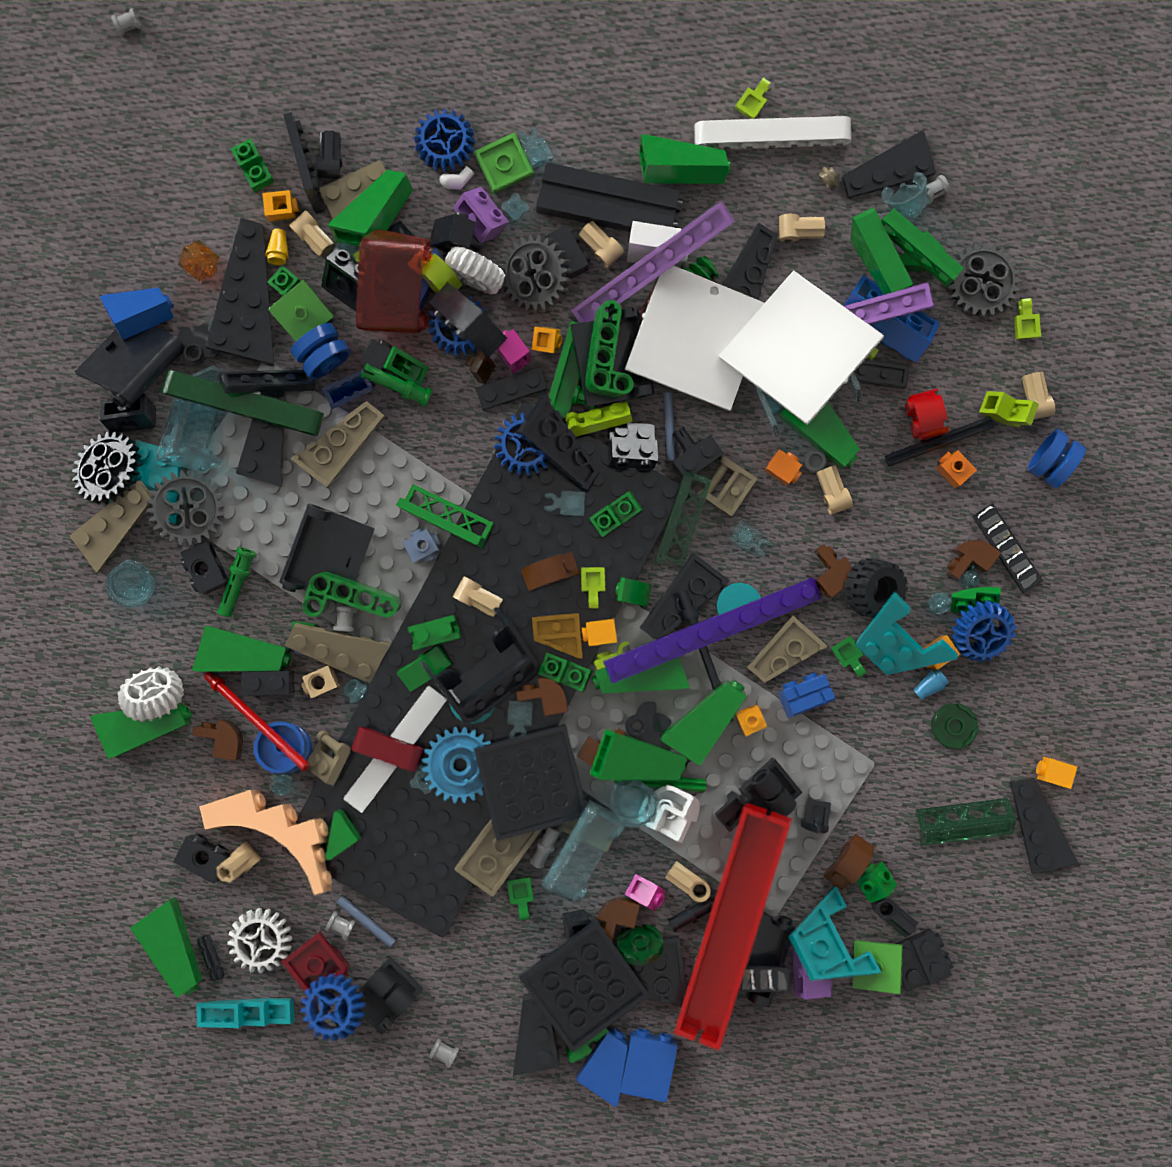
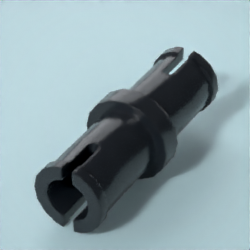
M708 898L706 901L698 902L691 907L689 905L686 906L685 910L667 918L672 930L676 932L691 922L695 924L698 922L697 919L712 912L713 904Z

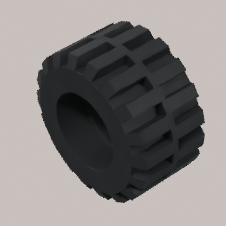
M866 558V560L858 561V565L854 564L851 567L852 572L848 571L846 575L848 580L844 581L846 590L843 591L844 596H847L845 601L850 605V609L857 614L875 618L894 592L906 601L905 593L908 592V587L906 586L908 581L907 577L903 576L904 571L899 569L897 564ZM878 581V589L876 594L873 596L874 587Z

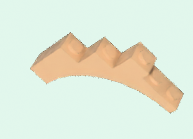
M249 790L199 806L205 829L243 826L261 831L284 845L299 861L309 878L314 895L332 890V878L325 865L326 854L320 844L328 842L327 836L329 835L328 826L323 822V819H313L296 824L297 814L291 804H282L265 810L266 800L260 790Z

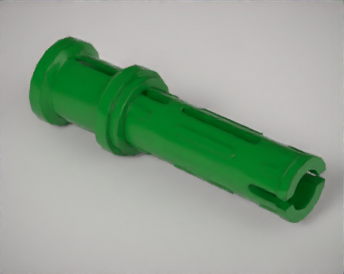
M367 363L365 364L364 369L372 374L362 370V378L400 393V396L405 400L409 398L420 403L421 407L426 406L432 392L431 388H423L414 384V381L411 379L404 381Z
M236 548L237 555L234 564L230 565L229 568L231 575L217 613L222 616H232L243 581L250 575L249 568L257 553L248 548Z

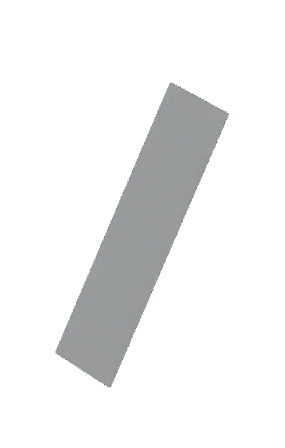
M261 363L257 371L283 369L275 364L271 366ZM316 391L285 392L287 394L286 402L324 413L318 436L284 428L282 487L238 475L236 471L252 419L228 412L185 475L189 476L191 471L194 473V478L203 474V482L211 479L210 488L218 486L214 492L215 495H223L222 498L217 500L219 503L225 504L223 508L218 510L225 513L223 517H217L222 524L220 526L213 525L217 532L214 534L208 531L210 537L208 540L235 558L237 547L253 550L257 553V556L253 558L250 568L284 590L279 580L308 503L375 528L356 582L398 596L401 601L400 610L392 617L386 618L330 600L327 610L320 615L336 625V607L357 609L353 615L352 627L355 628L354 632H345L354 637H368L378 642H382V640L388 641L391 645L451 534L397 507L396 504L399 498L405 499L412 484L455 505L465 508L471 494L376 431L371 434L330 487L326 488L291 460L294 455L302 452L307 448L306 446L319 439L327 430L335 427L343 418L349 415V413ZM182 488L183 505L181 509L185 512V525L190 527L188 512L192 508L187 507L186 489ZM197 490L190 492L192 500L201 501L203 499L201 492ZM416 491L411 503L417 506L426 503L424 495ZM442 503L431 505L433 514L438 516L446 513ZM459 512L451 515L454 524L457 523L462 513ZM196 513L193 515L192 519L196 524L201 525L205 523V517L202 514ZM420 528L423 531L428 529L431 534L435 532L441 542V545L438 546L440 552L436 553L437 558L428 563H425L423 560L418 564H414L402 542L411 538L410 534ZM426 542L421 545V549L426 547ZM304 589L296 590V592L284 590L302 603L307 592ZM364 592L362 600L366 604H371L372 598L370 594ZM313 599L311 606L314 610L319 611L320 603ZM390 601L385 603V605H387V610H391L392 608H394L390 606ZM623 603L614 619L617 642L601 644L596 655L608 650L613 654L617 652L618 646L625 641H628L629 645L623 647V653L654 641L655 639L639 628L649 612L638 605ZM673 629V630H672L671 632H669L667 635L672 634V633L677 632V631H676L675 629ZM697 649L679 657L690 686L687 689L602 694L601 689L596 690L592 677L596 676L594 671L597 670L594 661L598 660L595 655L588 668L592 670V674L585 691L576 690L568 705V712L564 713L558 726L567 725L582 790L719 882H721L738 828L737 825L729 832L714 815L727 802V795L731 791L741 795L742 793L739 791V788L772 757L779 762L803 792L795 799L797 802L796 808L787 816L793 818L764 909V912L768 915L777 916L873 769L874 762L803 714L788 718L779 698L710 653L721 684L725 680L731 683L735 680L745 687L744 691L747 693V697L737 711L753 704L758 705L767 727L744 736L735 716H733L734 721L727 725L700 766L687 758L686 768L681 777L704 779L707 785L705 792L684 791L699 800L700 811L697 821L691 822L683 842H678L637 821L647 797L651 791L655 792L659 788L616 785L614 780L598 779L590 774L592 766L576 756L589 736L601 743L605 729L615 731L618 726L626 732V736L632 737L627 733L625 723L630 716L636 714L638 707L643 703L655 702L656 713L667 716L672 721L671 725H673L709 695L713 688L700 652ZM637 721L634 722L632 728L634 730H639L641 728V723ZM662 742L663 746L661 748L679 753L669 745ZM807 799L831 802L828 823L829 831L827 833H815L801 827V821H804Z

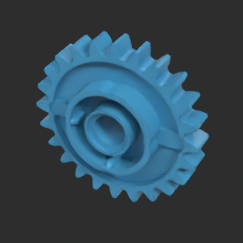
M454 727L452 734L445 729V736L441 737L437 734L438 741L436 743L433 741L429 742L432 749L424 750L429 755L428 758L422 759L423 762L427 763V766L422 768V771L428 772L424 780H431L432 783L429 785V789L436 787L435 795L438 796L444 793L445 801L449 796H452L453 803H456L458 797H461L462 802L465 803L467 796H470L474 801L475 793L483 795V784L474 748L490 744L491 742L486 741L483 743V734L475 737L476 730L474 729L470 734L467 733L466 727L462 729L461 733L458 732L457 727ZM458 758H463L466 761V767L463 771H456L453 768V763Z

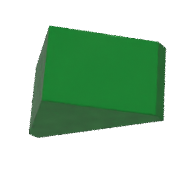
M393 346L385 362L384 369L388 374L404 381L411 379L414 381V384L421 386L429 366Z
M338 809L334 812L325 857L327 860H331L362 838L343 810Z

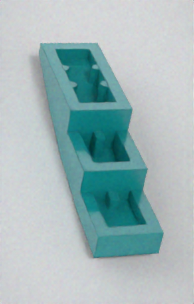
M261 998L196 1003L197 1027L240 1028L242 1026H266L268 1024H292L295 1022L294 998Z

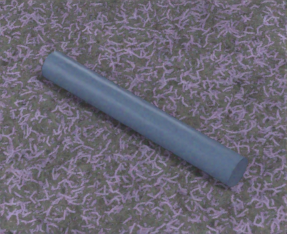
M672 392L663 393L667 461H673L676 459L675 438L672 436L675 432Z
M343 895L336 902L388 947H391L395 942L392 936Z

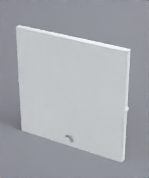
M673 265L658 276L646 312L642 315L643 320L625 370L730 411L743 376L721 360L719 355L751 320L754 313L758 312L765 303Z
M793 270L758 312L754 313L751 320L723 350L719 358L808 425L844 383H847L851 374L883 339V335Z

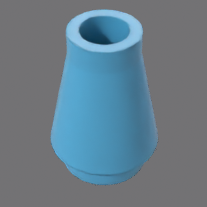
M939 669L931 670L913 690L923 700L945 689V686L950 682Z

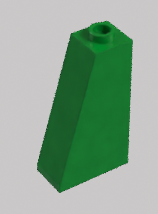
M641 134L638 154L644 183L725 184L726 176L731 172V161L727 160L725 150Z
M386 170L328 224L336 242L374 250L413 192L406 173Z
M874 207L854 216L852 219L850 242L882 293L886 295L913 287V282Z
M829 402L824 405L808 425L786 408L778 416L817 450L823 452L840 469H843L846 465L850 468L858 459V456L855 454L860 448Z
M205 626L192 671H283L285 667L289 666L292 654L289 653L290 648L217 627Z
M679 657L616 683L610 682L605 667L594 671L596 676L592 677L596 690L601 689L602 694L675 690L690 687Z
M725 680L665 730L661 735V741L700 766L747 697V693L744 691L745 687L735 680L732 683Z
M178 703L177 709H171L170 714L162 715L161 719L156 717L152 722L149 719H146L144 722H141L139 719L133 721L123 711L90 716L108 759L121 756L192 724L190 718H192L191 711L183 703Z
M605 729L590 774L601 780H680L681 774L686 768L687 757Z
M173 897L135 923L130 929L178 998L184 993L186 996H189L199 988L197 984L202 980V976L176 897Z

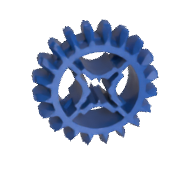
M445 108L443 109V114H439L438 110L435 109V116L433 117L427 113V121L420 119L421 127H416L415 129L417 136H414V142L417 143L415 150L420 152L418 155L420 160L425 159L426 166L433 164L435 171L439 168V165H441L443 172H446L447 166H450L451 170L454 171V164L456 163L463 167L462 158L466 161L470 160L468 153L474 152L472 145L476 143L475 138H473L475 133L470 128V122L464 121L465 118L462 114L457 117L455 110L449 115ZM444 125L453 126L457 128L459 131H456L455 129L448 130L445 128ZM437 127V133L430 136V139L427 140L431 131ZM442 132L448 140V148L445 147V143H443V141L441 140L443 138L441 134ZM462 140L460 147L452 153L453 146L459 144V141ZM431 149H433L434 151L441 150L445 153V155L435 154L431 151Z
M468 296L467 298L472 302V297ZM477 300L474 304L479 308L480 302ZM484 307L480 308L484 313L486 312ZM433 311L430 312V316L434 319L428 320V325L432 327L428 332L430 335H434L432 337L433 343L439 342L437 346L439 350L446 346V354L449 355L452 349H454L455 356H459V350H462L464 356H467V348H471L473 353L476 352L475 346L468 340L466 342L462 341L455 331L453 332L454 341L445 338L441 333L440 327L446 328V330L451 329L444 324V321L441 322L432 313Z
M521 413V420L518 421L516 416L512 415V424L508 420H504L507 429L498 428V431L503 436H495V440L501 442V444L494 445V449L502 451L496 454L498 459L505 457L501 462L503 467L510 463L509 472L514 471L515 467H517V475H521L522 470L526 469L527 476H530V468H534L536 474L540 473L538 465L541 464L546 469L548 466L544 460L548 459L531 444L529 449L527 447L522 449L519 441H525V439L519 434L512 432L521 427L525 421V414ZM508 439L517 445L514 458L507 452ZM527 454L539 456L531 462H520Z
M986 600L982 604L977 601L974 608L968 605L969 610L967 612L961 611L962 617L955 618V622L958 625L952 626L954 632L952 639L955 641V647L960 650L959 652L963 656L968 657L972 661L976 659L982 663L984 659L991 662L992 656L1000 658L999 653L1001 651L1007 652L1006 646L1013 645L1011 638L1016 637L1013 630L1017 627L1013 622V616L1005 607L996 602L992 604ZM993 618L998 619L999 626H994ZM969 637L974 638L975 645L969 643Z
M330 974L327 978L322 976L319 978V982H312V988L305 991L308 997L303 998L301 1002L306 1007L302 1008L300 1012L307 1014V1017L303 1018V1022H310L307 1030L315 1029L314 1037L322 1034V1040L324 1041L331 1038L335 1042L339 1037L343 1040L348 1037V1034L351 1035L356 1031L355 1027L361 1025V1021L358 1018L364 1017L365 1013L360 1008L365 1007L366 1003L359 1001L364 994L356 993L359 985L356 984L351 987L352 979L348 978L344 981V975L341 974L335 977V974ZM326 989H335L342 993V995L336 997L332 994V992L329 993ZM338 1002V1003L335 1005V1008H336V1009H334V1011L328 1013V1012L331 1010V1006H333L332 1004ZM318 1003H320V1005H321L320 1013H319ZM346 1003H348V1013L345 1009ZM332 1019L334 1023L337 1022L340 1026H332L324 1020Z

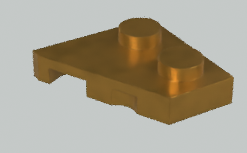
M579 613L532 617L534 641L574 657L583 658Z

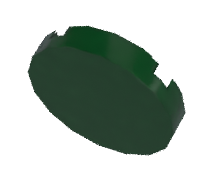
M949 703L940 707L935 712L932 718L931 730L934 738L940 745L949 749L964 748L969 746L977 736V718L969 707L962 704Z
M642 924L643 926L639 927L635 925V928L628 927L620 933L617 939V949L627 963L646 965L654 962L661 956L664 949V941L661 932L657 928L648 924Z

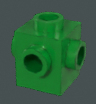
M870 862L856 881L870 903L887 898L897 887V883L883 862L874 865Z

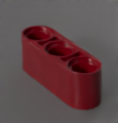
M359 726L351 748L358 753L416 772L424 750L414 744Z

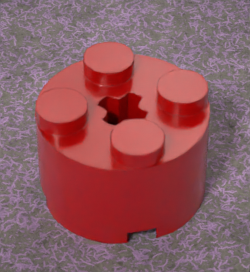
M937 388L909 395L908 399H906L904 407L907 417L912 416L913 425L910 426L914 439L919 438V440L949 432V426L944 427L943 421L948 420L941 394L936 395L938 392Z

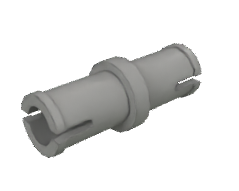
M560 825L548 827L543 837L539 838L537 849L530 859V863L534 867L543 868L549 854L553 853L555 842L562 832Z

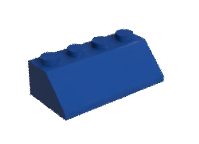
M862 275L843 306L884 294L876 282ZM918 311L871 324L870 326L883 335L881 340L883 345L895 349L905 359L916 363L932 342L940 322L926 313Z

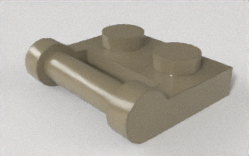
M723 456L719 461V467L704 489L701 488L697 495L732 517L758 478ZM729 469L734 473L716 498L711 493Z
M322 730L317 734L316 740L318 743L313 753L308 757L307 762L310 764L308 770L325 783L334 786L350 754V747L345 743L337 742L330 733ZM328 747L334 750L335 757L326 752Z

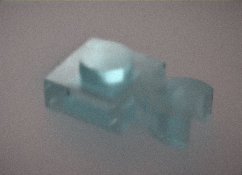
M534 126L530 127L531 136H526L523 130L520 131V141L525 144L523 145V151L532 169L546 162L553 161V155L544 138L537 140V130Z
M562 491L561 498L552 493L545 494V498L554 500L552 506H544L545 511L551 512L561 508L560 515L584 516L585 492Z
M742 520L739 521L729 538L730 542L749 552L751 547L755 548L756 553L763 557L766 553L761 551L760 545L763 543L768 546L772 545V542L768 539L757 538L760 531Z
M509 701L508 724L514 725L509 738H513L516 732H520L522 735L527 734L524 726H531L533 702Z

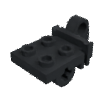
M772 757L739 788L742 794L738 795L731 791L727 795V802L714 815L731 832L739 824L743 809L747 803L767 809V815L775 812L788 816L797 806L795 799L803 792L779 762Z
M389 957L356 992L357 994H364L359 1001L366 1003L365 1007L360 1008L365 1015L358 1019L361 1022L366 1019L382 1035L387 1031L384 1023L386 1022L391 1026L409 1008L415 998L423 991V988ZM346 1003V1005H345V1009H346L347 1013H348V1003Z

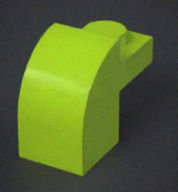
M423 247L407 263L410 269L425 279L430 288L436 293L447 282L457 290L463 285L455 272L438 255L431 254Z
M987 391L979 413L1008 426L1019 428L1020 425H1032L1039 403L1034 400L1015 399L1005 392Z

